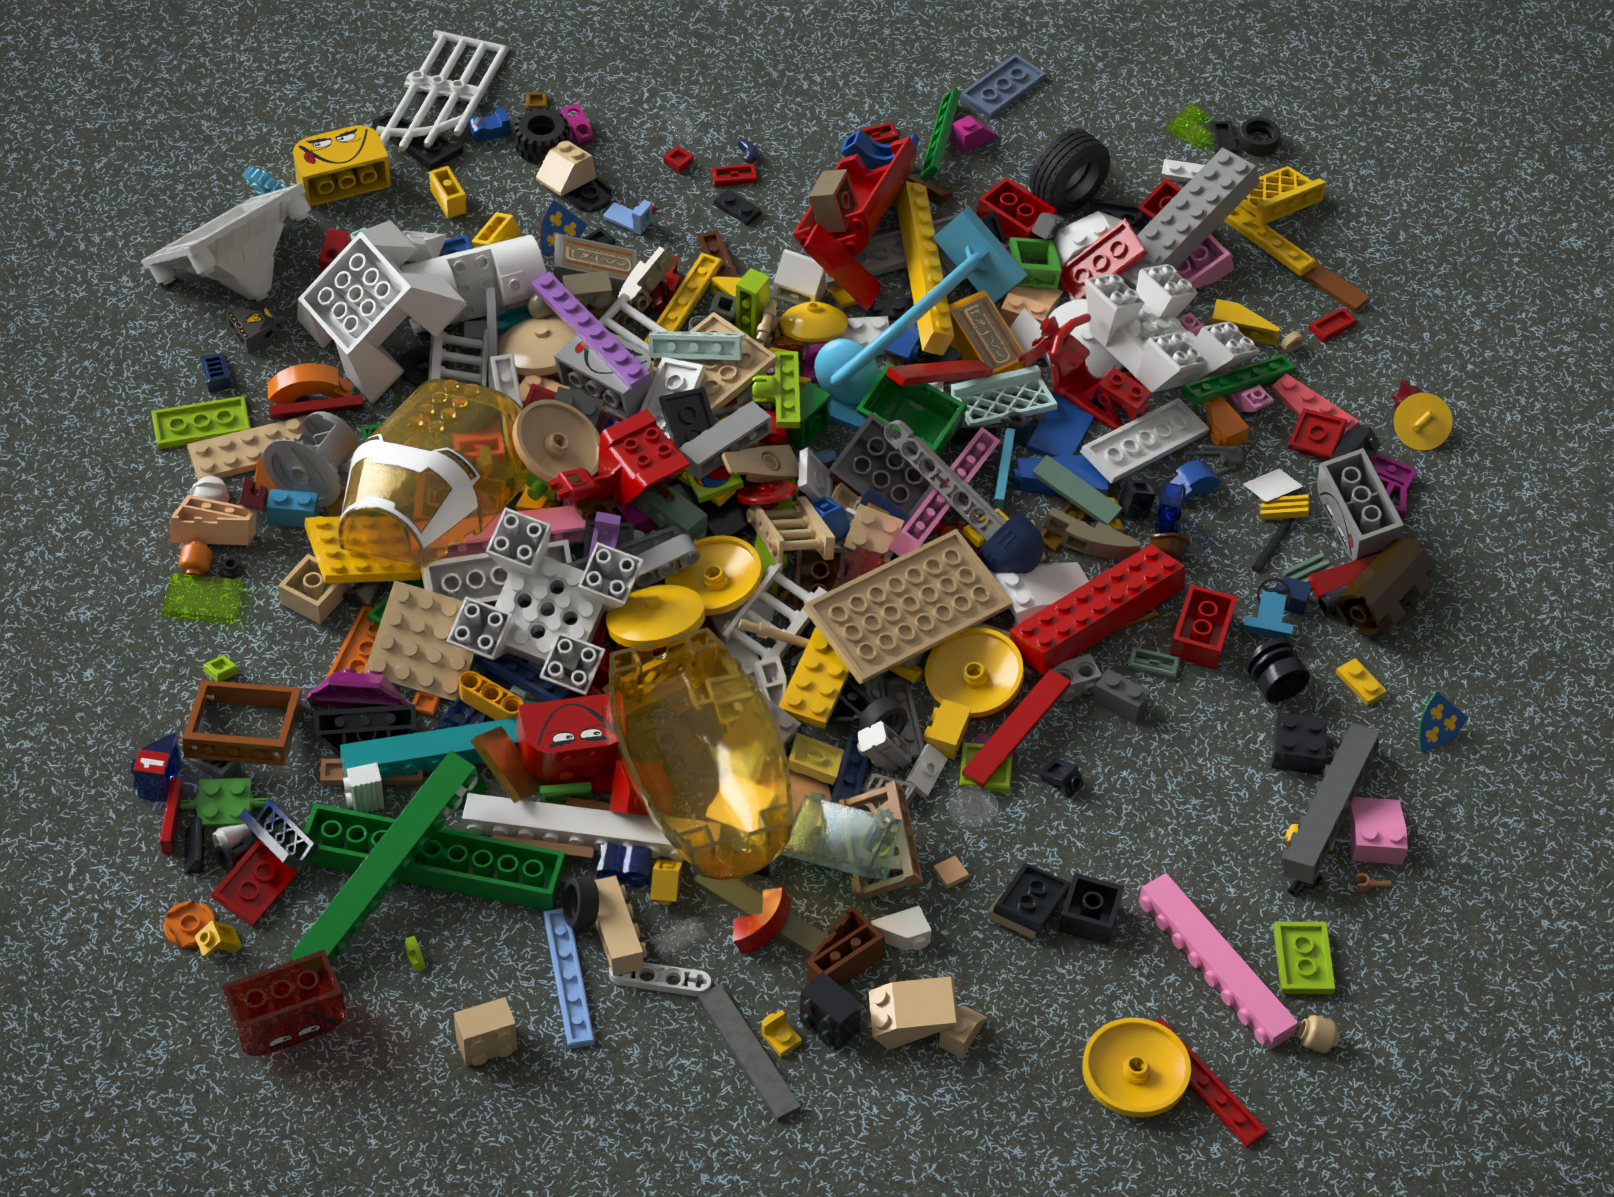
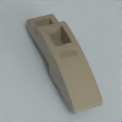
M659 246L646 263L638 262L626 279L617 299L623 293L628 294L630 300L627 304L643 313L653 301L649 296L676 261L665 249ZM621 310L612 318V320L627 330L636 322L635 319Z
M1053 507L1050 509L1043 526L1063 537L1061 545L1100 558L1127 559L1137 553L1141 542L1113 529L1109 525L1098 522L1094 528L1086 522L1079 521L1067 515L1064 511Z

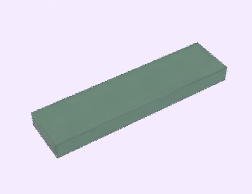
M1048 455L1032 471L1033 476L1098 522L1110 526L1122 512V507Z

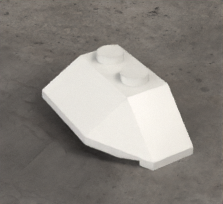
M1097 211L1058 229L1054 245L1060 267L1122 220Z

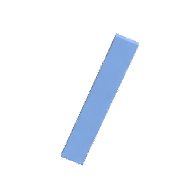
M563 908L543 911L568 1049L595 1045L573 927L568 926L566 923Z

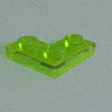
M1192 103L1186 106L1165 126V130L1199 150L1213 136V133L1199 126L1207 118L1208 112Z

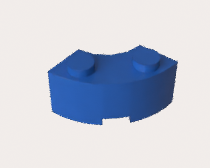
M918 324L912 325L884 350L886 355L912 364L914 358L917 359L922 350Z

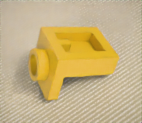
M214 920L195 935L200 951L206 957L217 948L232 953L242 948L235 928Z
M780 1010L776 1014L771 1013L763 1020L761 1035L780 1058L802 1044V1039L786 1022L784 1010Z

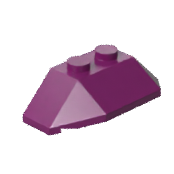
M343 669L342 672L332 673L310 691L306 698L310 705L348 708L409 705L381 672L367 671V674H361L352 669Z

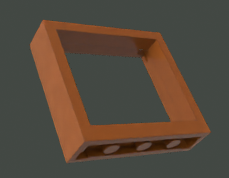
M201 680L182 737L184 758L285 766L301 712V688ZM207 702L287 708L278 739L197 733ZM274 752H279V756H275Z

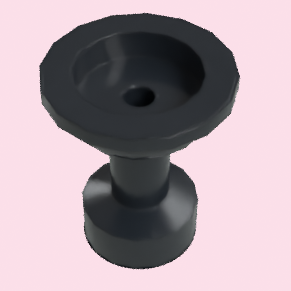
M248 836L242 840V846L234 850L222 845H218L215 848L217 861L227 874L236 866L237 859L243 857L255 844L256 839L253 836Z

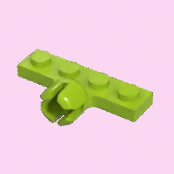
M775 351V355L778 358L775 361V374L773 376L756 375L753 377L752 382L755 383L752 385V394L756 397H752L755 403L775 404L776 428H800L798 351Z

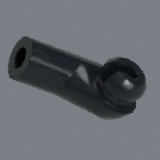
M1319 872L1313 884L1294 879L1287 892L1294 897H1298L1303 889L1318 888L1325 881L1324 875Z

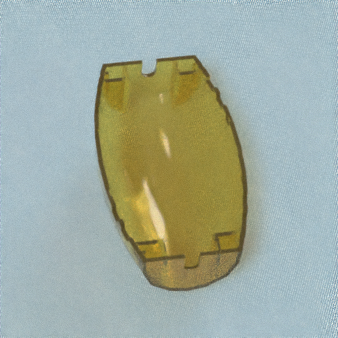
M708 627L667 638V650L660 656H653L652 642L611 652L609 661V695L617 745L626 772L638 798L653 822L671 845L701 877L722 881L742 878L759 871L780 856L791 838L793 802L788 761L774 717L750 674L746 675L741 668V662L729 654L728 647Z

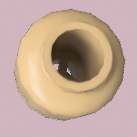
M1311 1015L1308 1019H1304L1301 1022L1298 1038L1301 1039L1303 1047L1320 1053H1327L1332 1047L1335 1048L1337 1046L1340 1033L1337 1032V1026L1334 1021L1317 1015Z

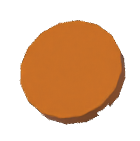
M185 901L175 905L168 911L163 922V930L166 939L173 945L180 948L198 947L195 935L212 920L216 921L213 910L206 904Z

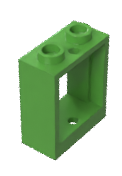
M1010 237L1008 252L1027 273V276L1015 286L1057 289L1062 270L1054 241ZM1021 259L1047 260V265L1022 263Z

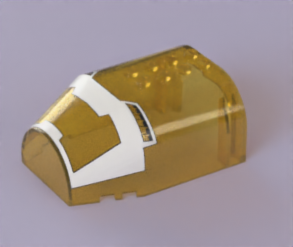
M431 379L418 386L353 454L338 530L340 549L426 567L448 553L447 547L455 542L460 546L465 543L464 537L473 532L475 536L482 533L527 482L529 469L517 454L512 436L514 422L523 410L522 407L506 394L492 388L478 386L477 384H467L447 379Z

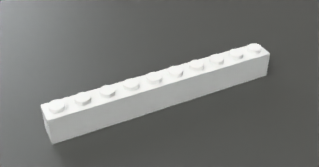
M471 793L467 794L462 815L463 832L470 834L499 835L593 847L600 852L613 850L620 851L625 855L637 853L645 854L649 858L669 857L674 861L692 860L702 865H707L708 862L717 864L721 842V825L526 800L513 803L511 798Z

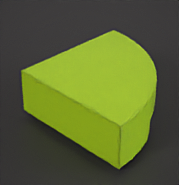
M415 936L407 938L405 941L406 954L414 970L419 972L426 969Z

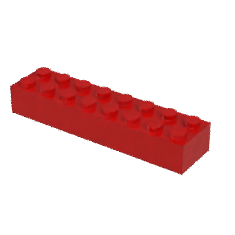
M1150 544L1010 629V640L1017 646L1022 660L1042 675H1045L1050 668L1054 669L1064 661L1070 660L1184 589L1185 565Z

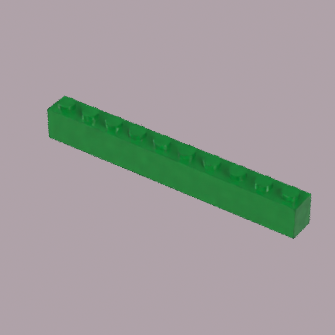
M450 750L291 952L289 958L295 966L316 980L330 972L335 958L345 953L353 935H357L363 930L366 924L365 920L371 913L374 914L380 908L382 898L386 893H391L398 884L397 879L403 871L407 872L412 867L414 857L419 851L422 852L427 848L432 834L444 826L447 815L451 810L455 811L459 807L464 793L467 790L470 791L476 785L479 775L474 765Z

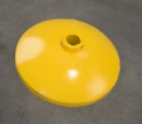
M813 301L798 304L788 309L780 318L781 331L788 337L803 342L833 340L844 334L848 328L847 316L837 307L823 302Z

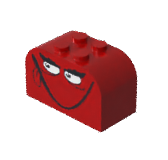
M618 692L518 705L516 737L523 765L532 777L543 781H565L582 776L593 777L597 774L614 770L616 760L622 759L626 721Z

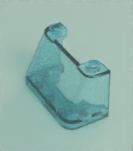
M811 791L810 796L805 795L781 842L779 854L862 877L887 880L902 820L893 818L894 812L878 809V813H872L825 800L826 795Z

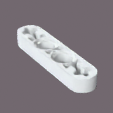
M644 963V969L635 971V979H633V972L625 973L622 976H613L609 967L610 980L614 984L696 997L711 989V978L704 971ZM650 972L654 975V978L651 981H643L640 979V975ZM670 976H676L681 981L676 985H670L666 982V979ZM685 977L688 978V986H684ZM698 980H703L701 988L696 987Z

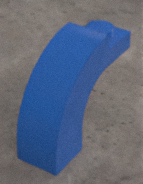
M861 129L845 139L841 150L845 157L859 154L869 169L889 165L895 156L890 149V145L874 141ZM912 134L910 137L914 143L917 153V146L919 144L920 138L917 135Z

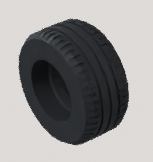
M1073 128L1059 133L1044 146L1031 167L1029 174L1031 193L1057 209L1058 214L1072 213L1085 205L1086 198L1094 197L1108 175L1110 168L1108 148L1084 129Z

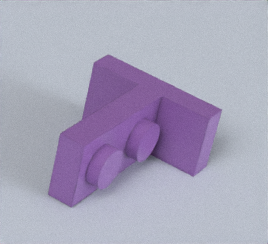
M602 512L596 513L588 562L597 542L616 549L620 534L621 516Z

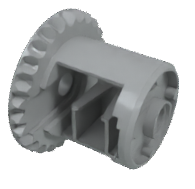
M314 412L303 422L301 435L298 439L278 438L267 446L263 455L264 466L269 477L280 490L318 493L320 507L329 506L337 500L341 493L342 483L340 482V475L337 474V468L341 463H346L353 457L354 452L358 448V441L352 428L338 416L327 412Z

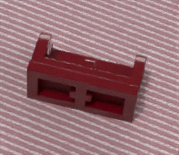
M245 478L239 505L267 512L268 489L261 485L259 492L256 489V483Z

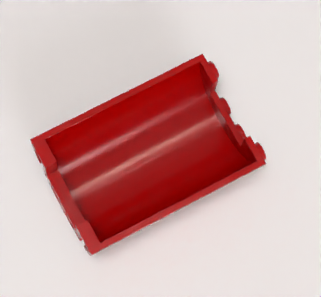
M910 136L892 142L890 149L895 156L889 165L869 171L859 154H855L841 159L834 169H847L859 208L856 212L845 216L849 223L846 232H832L830 234L853 257L865 248L914 169L916 149ZM810 206L792 234L802 247L813 227L817 225L812 206Z

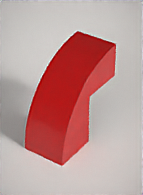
M783 887L763 891V913L733 919V942L741 953H750L766 945L784 926L790 912L791 899Z

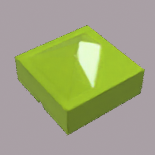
M224 655L203 664L204 672L215 681H224L239 673L238 666Z

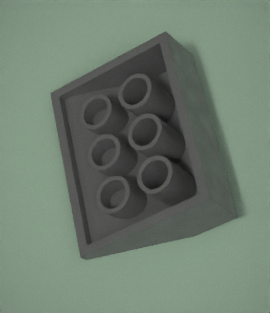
M871 413L829 470L877 507L890 512L889 515L904 520V527L935 487L902 456L900 449L896 450L884 436V429L888 424ZM891 428L892 435L895 438H900L901 434ZM909 443V452L917 455L918 447L913 443ZM926 459V469L929 471H934V462L932 460ZM940 470V472L937 473L935 477L937 478L939 474L942 473V471Z

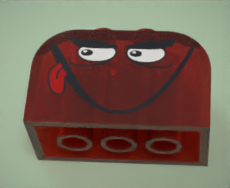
M325 949L221 985L225 1008L242 1051L249 1056L267 1055L326 1034L335 1029L345 1017L343 993Z

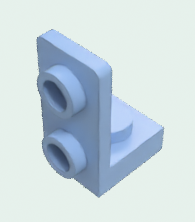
M643 200L634 210L613 203L603 216L605 220L641 235L652 222V203Z

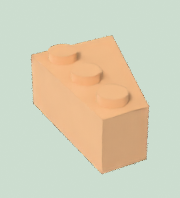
M187 495L171 517L170 543H189L190 541L197 540L206 544L248 545L256 534L257 509Z

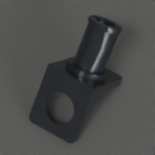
M1014 410L1002 416L1000 420L1008 424L1010 429H1015L1014 443L1023 447L1027 446L1031 430L1036 429L1038 426L1036 424L1039 423L1035 415L1026 416Z

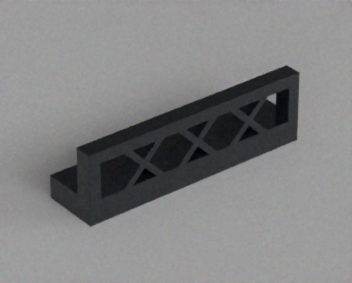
M271 799L267 801L258 816L246 809L239 816L284 864L300 872L304 870L320 847ZM273 811L272 820L266 822V819ZM284 823L283 831L279 832V824ZM295 834V841L290 844V836ZM308 844L309 846L301 856L302 846Z

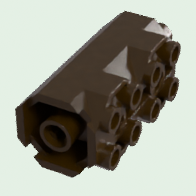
M1409 538L1393 539L1340 595V602L1337 604L1336 609L1347 626L1350 628L1353 625L1359 628L1356 632L1363 636L1377 633L1385 635L1393 630V625L1406 616L1403 605L1412 606L1420 601L1419 597L1433 587L1429 576L1434 569V564L1422 542L1417 539L1410 540Z

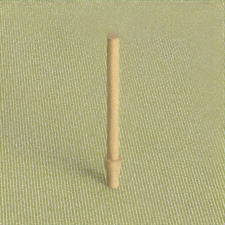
M741 619L738 625L739 629L756 633L757 637L764 639L769 637L802 648H806L810 640L770 628L769 624L762 622L757 624Z

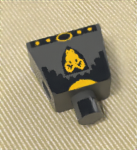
M263 303L226 312L228 326L247 354L277 338V324L286 321L281 309L269 313Z

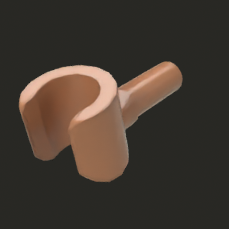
M1359 873L1355 876V882H1365L1364 884H1357V890L1360 892H1366L1369 888L1391 887V881L1370 880L1369 876L1365 873Z

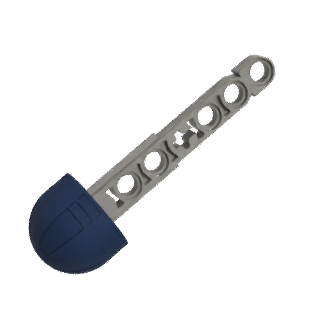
M896 420L886 425L884 436L896 450L900 449L902 456L987 541L977 553V556L995 573L1015 574L1032 572L1038 566L1044 552L1043 538L1038 528L1021 511L1006 522L919 437L912 435L914 432L904 422ZM892 426H897L901 430L900 438H895L892 435ZM909 443H914L917 445V455H913L909 452ZM926 459L932 460L934 462V471H929L926 469ZM941 470L942 473H940L939 476L936 478L935 475L939 473ZM949 478L950 482L948 483L949 485L946 487L944 485L945 479ZM960 493H965L968 496V505H963L959 501ZM977 510H982L986 514L985 522H981L976 518ZM991 521H993V523H992L991 525H989L988 527H986L987 524H989Z

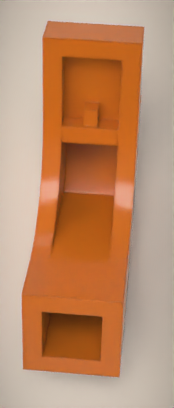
M317 363L299 364L280 371L268 382V400L280 405L294 403L298 398L308 394H322L331 398L353 396L352 382L339 377L338 368Z

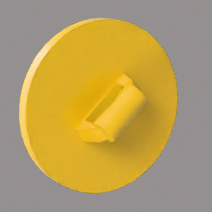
M1430 393L1413 394L1404 399L1396 409L1394 429L1400 441L1406 446L1416 450H1431L1440 446L1448 438L1452 429V414L1448 405L1438 396Z

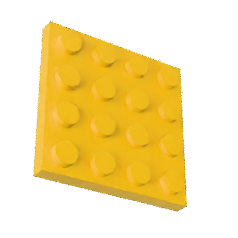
M393 514L343 516L341 524V516L305 518L304 526L324 583L421 579V569L418 562L414 561L411 543L402 520Z

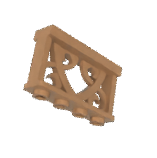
M896 781L886 783V786L846 800H839L840 809L838 810V816L844 825L845 832L842 836L845 845L848 847L849 856H847V862L854 877L851 881L852 888L855 894H858L865 900L910 884L917 885L923 883L905 790ZM888 798V801L880 805L877 809L872 804ZM864 806L869 807L872 814L868 816L866 813L860 812L863 816L862 820L856 822V810ZM892 817L893 823L886 826L882 819L884 818L887 822L888 818ZM877 824L885 832L895 833L896 838L887 845L884 858L872 854L865 848ZM898 848L899 855L894 856L892 854V860H890L892 850ZM880 868H882L883 874L879 882L869 884L867 873L873 871L872 878L875 879L880 873ZM889 871H903L902 875L888 879Z

